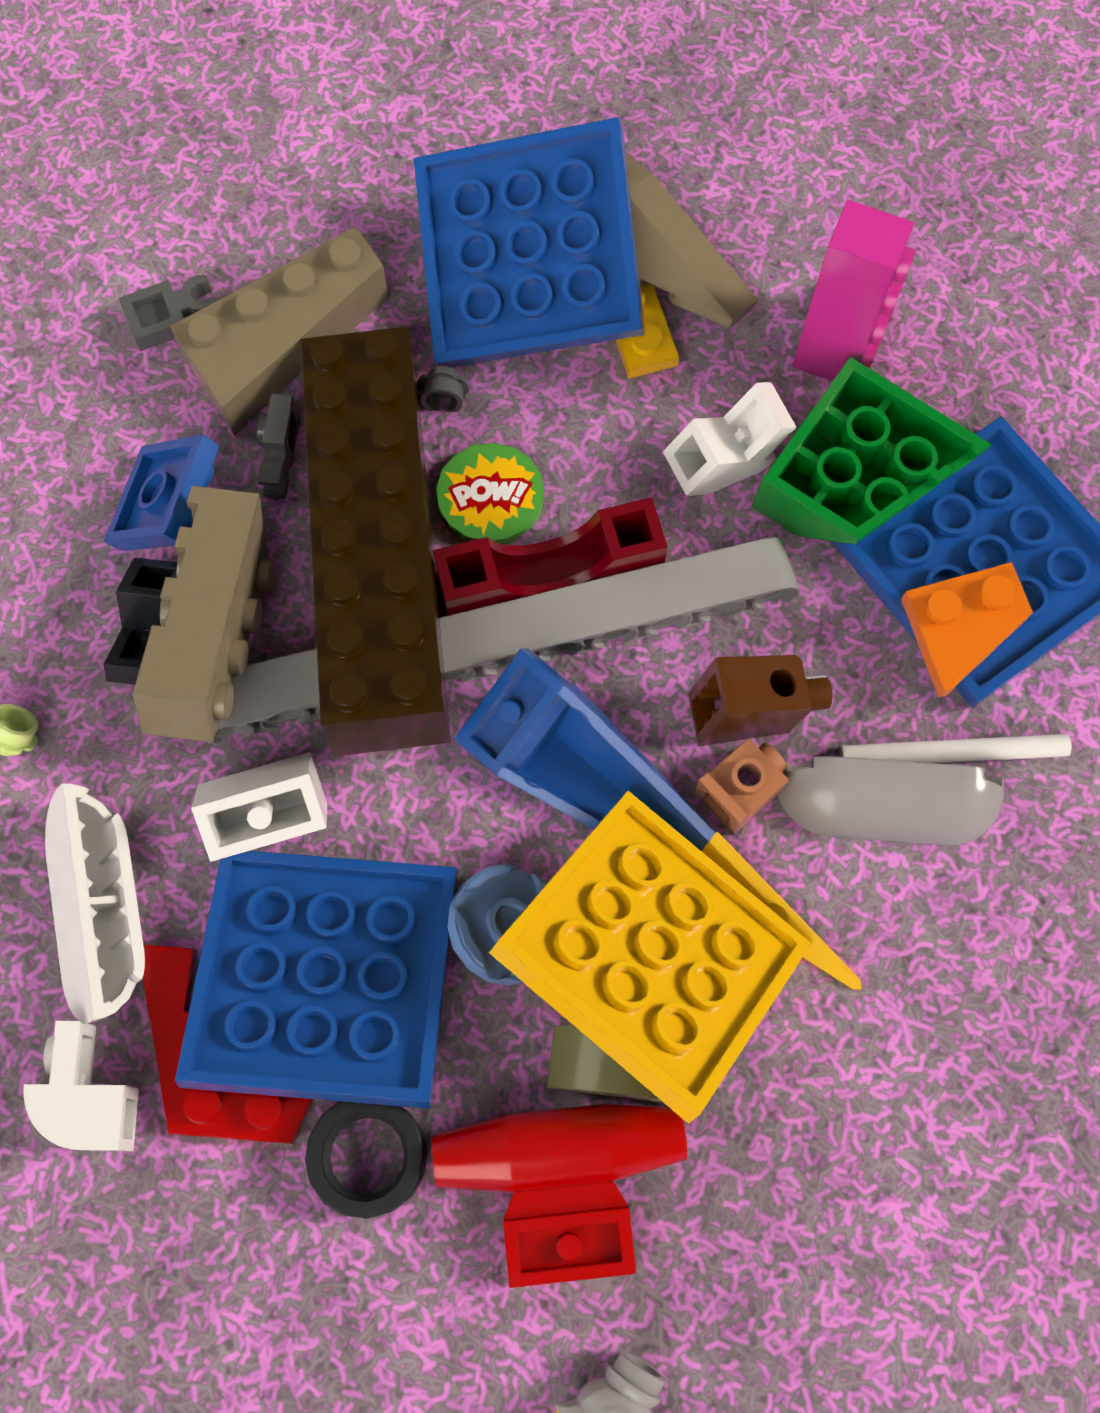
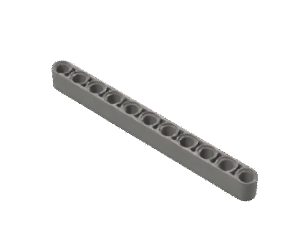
M770 537L440 618L445 681L461 678L462 683L497 675L496 669L507 667L521 648H528L544 662L551 661V655L569 651L570 656L605 648L603 642L623 638L625 643L657 635V629L676 625L677 629L709 622L712 615L729 612V615L733 616L764 608L762 603L780 598L782 603H785L795 598L800 593V589L783 539ZM317 648L247 665L245 673L243 675H236L233 682L234 701L230 717L227 720H220L213 742L207 743L220 744L223 743L222 737L242 733L244 738L278 729V723L297 719L298 724L320 719Z

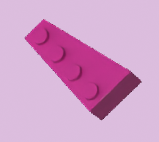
M847 199L825 253L792 367L830 381L835 379L850 357L869 369L871 368L917 251L906 246L915 222Z

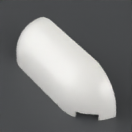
M61 784L52 796L46 819L45 852L64 994L74 1017L78 1021L91 1023L114 1014L129 1000L137 986V982L142 979L144 974V946L128 837L120 815L116 813L113 816L103 803L87 794L89 789L74 784Z

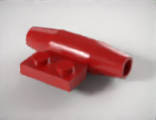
M597 1104L505 1114L432 1135L433 1171L437 1188L513 1192L503 1217L509 1288L637 1274L630 1209L614 1181L687 1160L688 1157L684 1120L671 1108Z

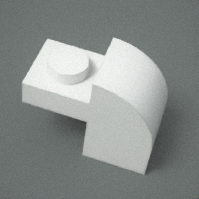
M756 383L724 417L693 419L667 446L663 453L686 496L710 494L755 475L771 465L777 459L773 450L796 428V425L772 383Z
M55 1021L54 1036H50L47 1039L43 1057L45 1072L50 1074L49 1084H24V1103L32 1124L43 1137L63 1148L85 1151H134L139 1088L126 1085H91L96 1026L82 1021Z

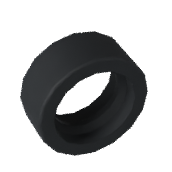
M339 1101L320 1116L308 1138L305 1164L309 1183L325 1205L343 1216L368 1219L394 1212L414 1195L424 1177L428 1152L421 1127L411 1113L402 1106ZM364 1118L379 1119L392 1126L401 1138L404 1151L402 1169L396 1180L385 1190L371 1195L356 1194L343 1187L333 1173L330 1160L333 1143L340 1131L351 1122Z

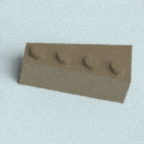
M355 226L170 326L183 358L234 436L248 424L247 421L263 406L269 405L271 394H282V389L302 372L301 339L350 333L389 298L383 264Z
M191 486L187 505L192 511L193 524L191 528H179L174 546L176 552H179L176 578H165L160 595L161 626L152 625L134 687L133 698L142 734L213 742L220 720H227L231 715L234 701L233 682L236 675H243L245 673L249 654L247 641L250 633H258L263 612L261 600L264 593H271L273 590L276 564L274 560H270L267 557L259 493Z

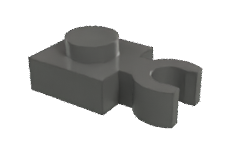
M198 275L188 279L182 286V289L175 292L172 291L167 280L119 298L140 351L175 339L170 328L171 325L216 302L215 297L204 301H197L200 296L212 292L206 275Z
M271 394L268 413H261L258 419L257 442L259 446H264L265 448L264 457L261 460L258 471V484L264 485V497L286 498L289 467H292L300 424V417L294 398L291 395Z

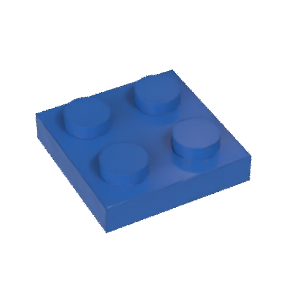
M200 434L141 446L104 542L123 551L175 546L179 528H191L193 524L192 511L187 505L191 486H208L214 474L213 462L220 445L205 435Z

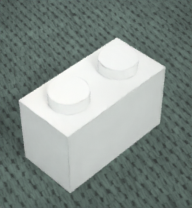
M310 752L198 784L191 806L210 862L327 828V801Z

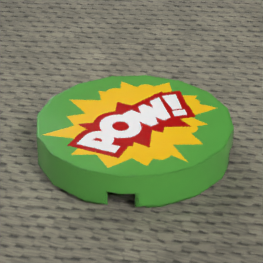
M498 443L473 445L455 454L442 469L436 487L440 516L449 529L455 532V535L464 542L489 537L497 543L509 545L519 540L520 536L534 527L539 521L544 505L542 475L533 461L515 447Z

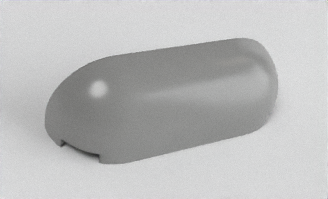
M822 756L814 757V768L794 767L786 762L787 769L783 774L789 779V782L778 794L784 810L798 825L821 836L960 845L981 837L996 822L1004 801V778L998 777L992 778V780H985L984 768L974 766Z

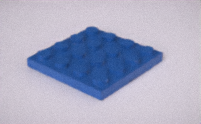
M619 117L413 158L434 364L437 367H456L645 335L624 133Z
M1002 416L976 433V435L992 444L987 451L857 544L831 541L916 642L917 640L901 601L906 591L1006 563H1013L1033 613L955 687L972 709L1100 616V524Z
M246 851L220 859L175 1078L179 1088L430 1109L450 935L447 928L449 907L456 893L457 867L262 851Z

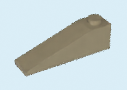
M626 152L640 285L645 283L668 292V298L672 304L730 328L752 310L758 302L757 297L653 173L636 163L634 157Z

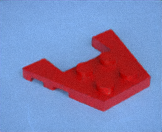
M143 944L145 954L143 983L168 1134L295 1144L315 1099L179 1088L175 1078L189 1014L188 1007L197 950L194 948Z

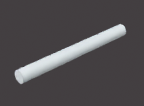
M1068 734L841 745L839 753L840 757L953 763L1068 757L1071 754L1072 746Z

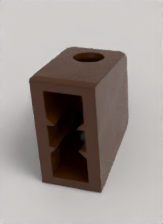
M797 655L716 657L688 693L698 747L789 733L811 711L829 709L833 698L832 687L828 677L825 675L805 677L802 660ZM721 699L722 706L720 709H715L714 700Z

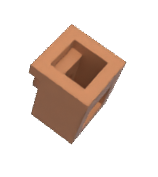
M748 738L710 773L707 772L699 779L694 793L734 835L778 796L787 785L789 779L783 774L787 769V764L772 746L763 743L758 748ZM745 769L749 770L758 779V783L754 786L742 784L738 779V772Z

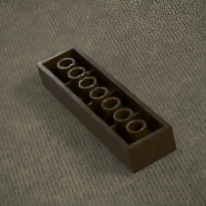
M409 327L301 339L320 723L333 757L451 743L417 372Z

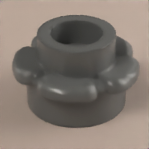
M447 366L434 367L429 371V375L422 374L417 380V388L421 390L420 402L425 409L430 411H440L437 397H449L451 399L445 411L458 412L462 408L463 398H466L465 393L469 392V384L466 379L461 377L455 369Z

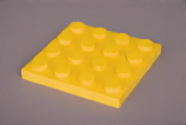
M627 791L497 941L489 953L689 1124L702 1113L812 943L630 791Z

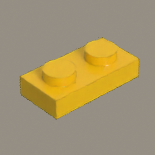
M645 283L640 285L645 335L615 340L628 379L675 367L679 364V355L653 285Z

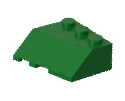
M850 357L762 479L751 507L796 536L857 544L987 451L992 444Z

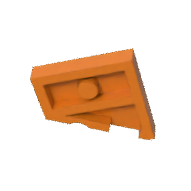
M1012 562L906 591L901 598L938 698L947 696L1033 613Z

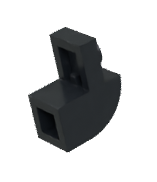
M133 558L116 590L122 628L103 664L107 682L136 684L152 625L161 626L160 595L165 578H176L177 562Z

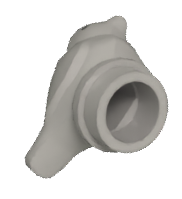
M622 1350L615 1363L610 1362L607 1365L605 1377L589 1380L581 1388L577 1398L565 1403L557 1402L554 1405L556 1413H652L651 1408L659 1404L662 1399L659 1393L666 1382V1378L643 1359Z

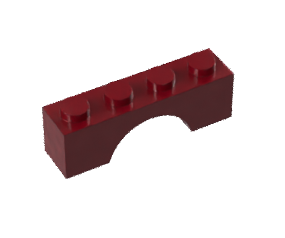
M650 497L597 510L579 528L548 541L529 545H505L485 537L435 549L432 552L447 616L662 564L665 563L668 546L653 498Z

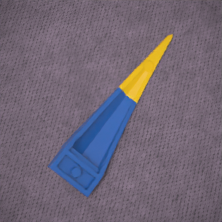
M521 648L455 736L454 740L498 777L542 800L592 830L599 825L624 794L630 791L812 944L803 956L804 959L851 989L861 990L860 979L576 684L568 682L528 648Z

